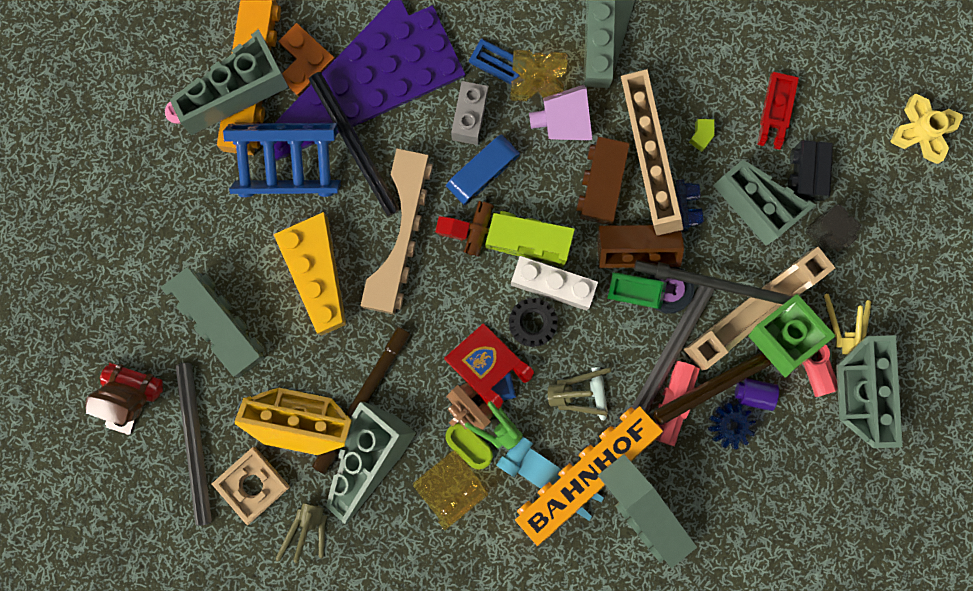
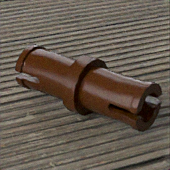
M482 201L477 203L473 222L469 224L470 232L466 246L463 250V253L475 255L476 257L480 256L484 237L489 233L487 227L492 210L494 209V205L486 202L482 203Z

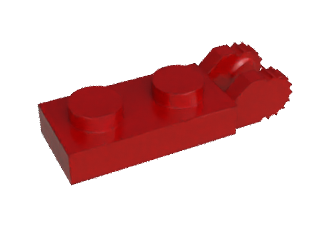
M777 72L770 74L760 121L762 126L758 137V145H765L768 139L769 127L778 129L774 138L773 148L781 149L785 132L789 128L799 77Z

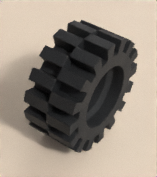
M530 297L526 300H521L512 309L509 317V330L514 339L521 343V345L529 347L542 346L554 336L558 326V317L555 314V309L547 301H543L541 298L534 299ZM535 312L541 315L544 324L539 332L530 333L524 329L522 320L526 314Z

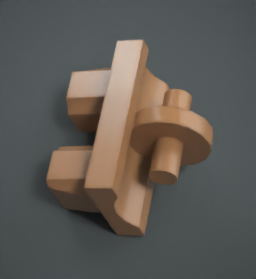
M468 383L463 384L461 387L457 385L446 396L453 404L448 408V411L454 416L449 424L453 427L459 422L466 430L465 423L469 422L480 429H484L491 422L489 419H491L494 413L485 402L477 407L471 399L478 393Z

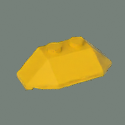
M276 388L262 392L254 397L243 398L235 418V424L265 445L320 455L345 446L351 426V419L345 415L332 398Z

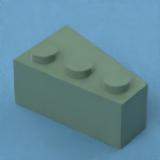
M742 160L713 186L767 246L780 237L816 204L811 201H804L793 194L794 191L790 188H783L772 181L771 176Z

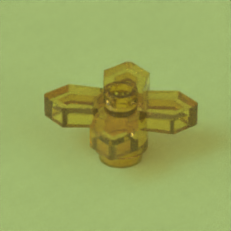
M514 50L512 70L519 74L520 77L511 81L510 99L512 101H527L537 91L543 98L563 92L564 84L557 78L564 75L567 71V53L551 52L547 56L543 53L532 54L530 51Z

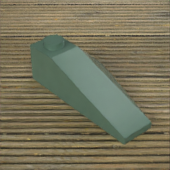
M360 402L350 418V430L344 449H340L338 458L341 461L337 474L333 476L326 507L344 524H347L403 455L416 434L414 430L397 416L366 402Z

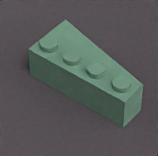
M259 29L251 34L252 38L244 45L239 44L231 50L233 53L221 63L218 61L211 66V71L201 79L196 78L170 99L180 123L191 135L289 88Z

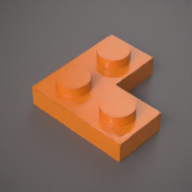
M297 23L278 41L296 59L282 75L288 87L300 97L311 85L309 77L317 72L322 73L335 58Z

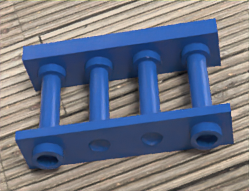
M337 123L228 124L223 130L224 142L233 141V144L236 145L240 179L234 181L229 188L230 194H238L240 197H251L255 194L318 193L319 196L329 197L333 196L334 193H338L341 180H331L328 144L334 141L338 134ZM249 141H260V144L263 145L266 180L250 179L247 150ZM277 141H287V144H290L293 180H277L274 144ZM304 141H314L317 144L320 180H304L301 144Z

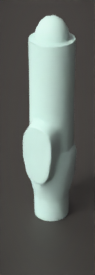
M600 367L591 368L592 372L601 370ZM601 375L592 378L590 389L593 392L592 397H595L596 408L608 412L604 390L605 384ZM597 414V416H599V418L603 421L607 418V415L604 416Z

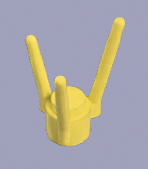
M825 294L827 310L834 334L836 335V347H842V354H848L866 337L871 301H866L864 313L863 306H858L856 331L845 332V338H842L830 296Z

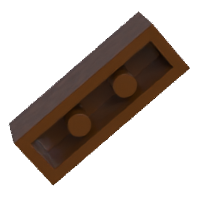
M598 137L595 145L590 144L587 160H592L590 170L585 169L582 185L586 186L585 196L579 195L576 211L581 212L580 219L607 225L613 223L630 143Z
M654 225L599 226L597 240L599 268H634L636 260L653 264L661 262L669 264L670 267H681L684 252L681 230L656 236Z

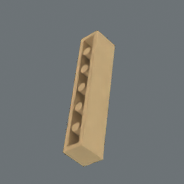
M648 70L621 76L656 236L683 230Z

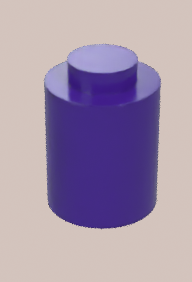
M749 378L743 380L742 383H737L735 398H738L740 405L773 411L777 405L779 396L778 384Z

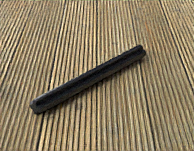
M321 72L314 73L309 77L312 87L333 123H337L338 132L387 216L397 213L399 211L398 205Z

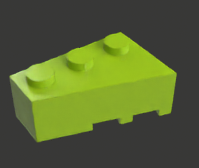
M500 211V214H493L485 248L563 268L567 261L575 229L543 223L532 218H517L512 213Z

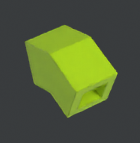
M697 119L695 122V134L689 143L701 152L714 137V119Z

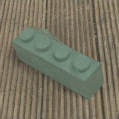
M586 0L583 80L585 87L610 88L635 0Z

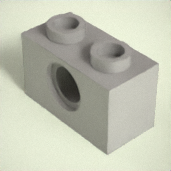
M461 82L451 131L453 141L478 145L488 98V86Z

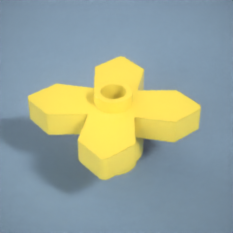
M914 94L909 98L904 109L911 123L897 127L892 136L891 143L906 149L919 142L923 157L939 164L944 161L949 150L942 135L957 130L963 115L951 109L943 112L932 111L929 99Z

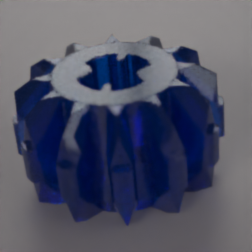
M725 403V411L721 407H716L715 411L719 417L709 416V420L716 422V426L708 427V431L718 432L713 436L712 440L718 442L722 439L721 447L727 448L731 444L732 449H739V442L743 445H748L749 441L745 435H755L754 431L749 430V426L756 425V421L747 420L752 412L750 410L742 412V404H736L733 409L731 403ZM730 419L732 422H737V429H733L734 433L732 430L727 429V423H731Z

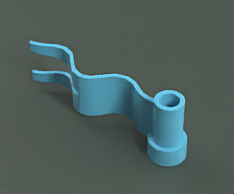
M523 436L520 442L510 449L505 457L502 456L496 464L513 477L519 473L539 488L544 487L548 482L554 485L561 478L558 473L562 469L532 450L531 446L533 443ZM598 493L592 497L599 502H602L604 499ZM583 507L576 512L588 521L592 517Z

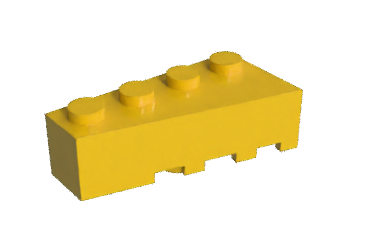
M324 212L274 234L317 334L321 336L346 325L329 220Z

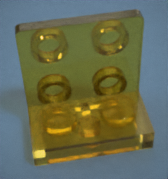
M455 450L450 452L413 483V487L439 518L438 523L444 530L448 529L489 495V491Z

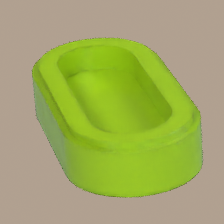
M456 423L453 427L450 426L446 432L448 445L472 468L484 469L491 463L493 458L492 450L476 433L468 428L465 430L460 423Z

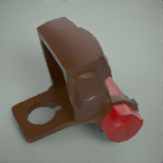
M109 363L100 375V382L103 386L87 396L86 413L106 420V428L129 435L146 401L154 402L163 392V381L155 378L152 374L146 375L125 368L122 364L115 365Z

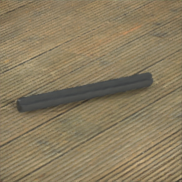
M698 287L632 406L634 410L640 406L647 413L714 292L713 288Z
M180 363L176 365L194 518L195 524L202 526L210 524L212 519L193 369L191 363Z

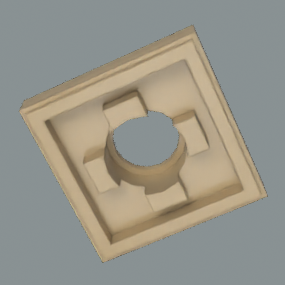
M255 446L212 483L214 488L246 525L252 523L291 488ZM249 475H257L263 483V488L257 495H249L243 489V482Z

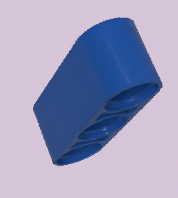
M501 134L448 181L446 187L465 206L473 195L477 196L489 185L488 181L493 177L496 179L507 169V164L511 160L515 161L520 156V153Z

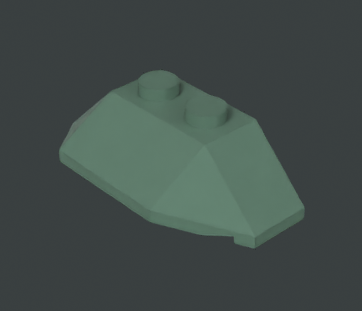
M896 335L866 336L836 365L839 420L872 448L903 447Z

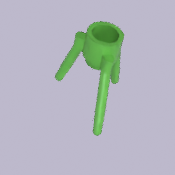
M491 401L488 402V406L501 422L494 429L495 437L469 422L465 423L466 428L492 442L497 448L503 445L507 450L512 449L520 442L523 436L509 420L502 408L498 409Z

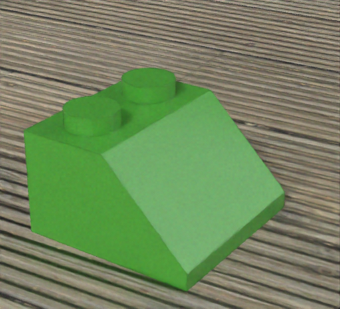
M798 294L756 325L748 335L785 378L836 336Z

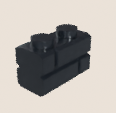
M803 140L795 148H792L790 164H794V171L789 176L788 188L794 191L793 194L801 199L821 201L830 197L833 143Z

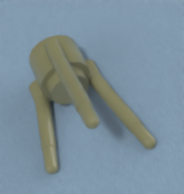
M608 367L567 380H557V385L548 386V402L550 407L558 406L559 410L608 415L606 410L569 404L573 402V398L592 396L593 392L573 391L572 387L568 385L610 373L612 369Z
M306 503L302 504V508L297 510L296 518L276 556L277 562L281 560L299 523L303 528L296 548L294 563L299 562L308 530H316L317 525H319V558L324 557L325 523L327 516L323 515L324 508Z

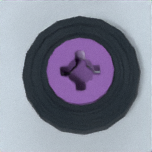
M670 267L685 271L684 269L679 267ZM652 274L648 277L651 280L667 283L662 307L655 310L674 314L685 309L690 304L694 295V284L669 278L661 280L655 278V275Z

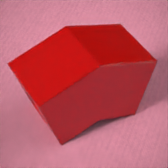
M439 216L435 232L440 236L465 240L470 223Z

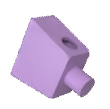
M585 85L543 98L544 111L529 113L531 129L547 127L549 139L592 140Z

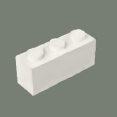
M522 256L519 257L511 281V286L586 311L590 308L598 284L597 281Z

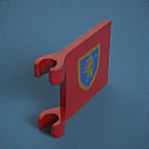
M484 323L444 357V360L482 397L487 405L491 401L498 409L502 406L503 399L491 390L512 370H514L523 383L530 381L534 374L533 369L522 362Z

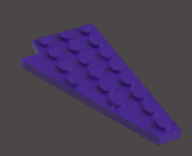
M391 0L322 72L323 77L352 127L465 77L462 66L433 5L408 15L402 0ZM310 85L275 123H333L314 88ZM277 141L274 144L276 161L291 155L290 144H287V141ZM304 141L301 144V148L305 149L315 143L314 141Z

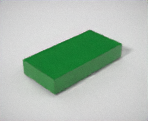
M613 272L607 299L661 309L666 282Z

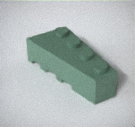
M186 267L160 288L166 295L171 294L179 301L176 306L178 310L189 320H195V331L206 342L211 340L213 345L210 346V349L233 377L240 378L265 359L261 353L264 348L255 337L251 339L245 332L248 326L241 317H234L229 311L232 305L224 295L218 296L213 288L216 284L207 273L202 275Z
M625 454L597 475L618 501L614 506L625 519L630 517L626 521L639 534V538L659 563L665 560L672 569L697 548L654 487Z

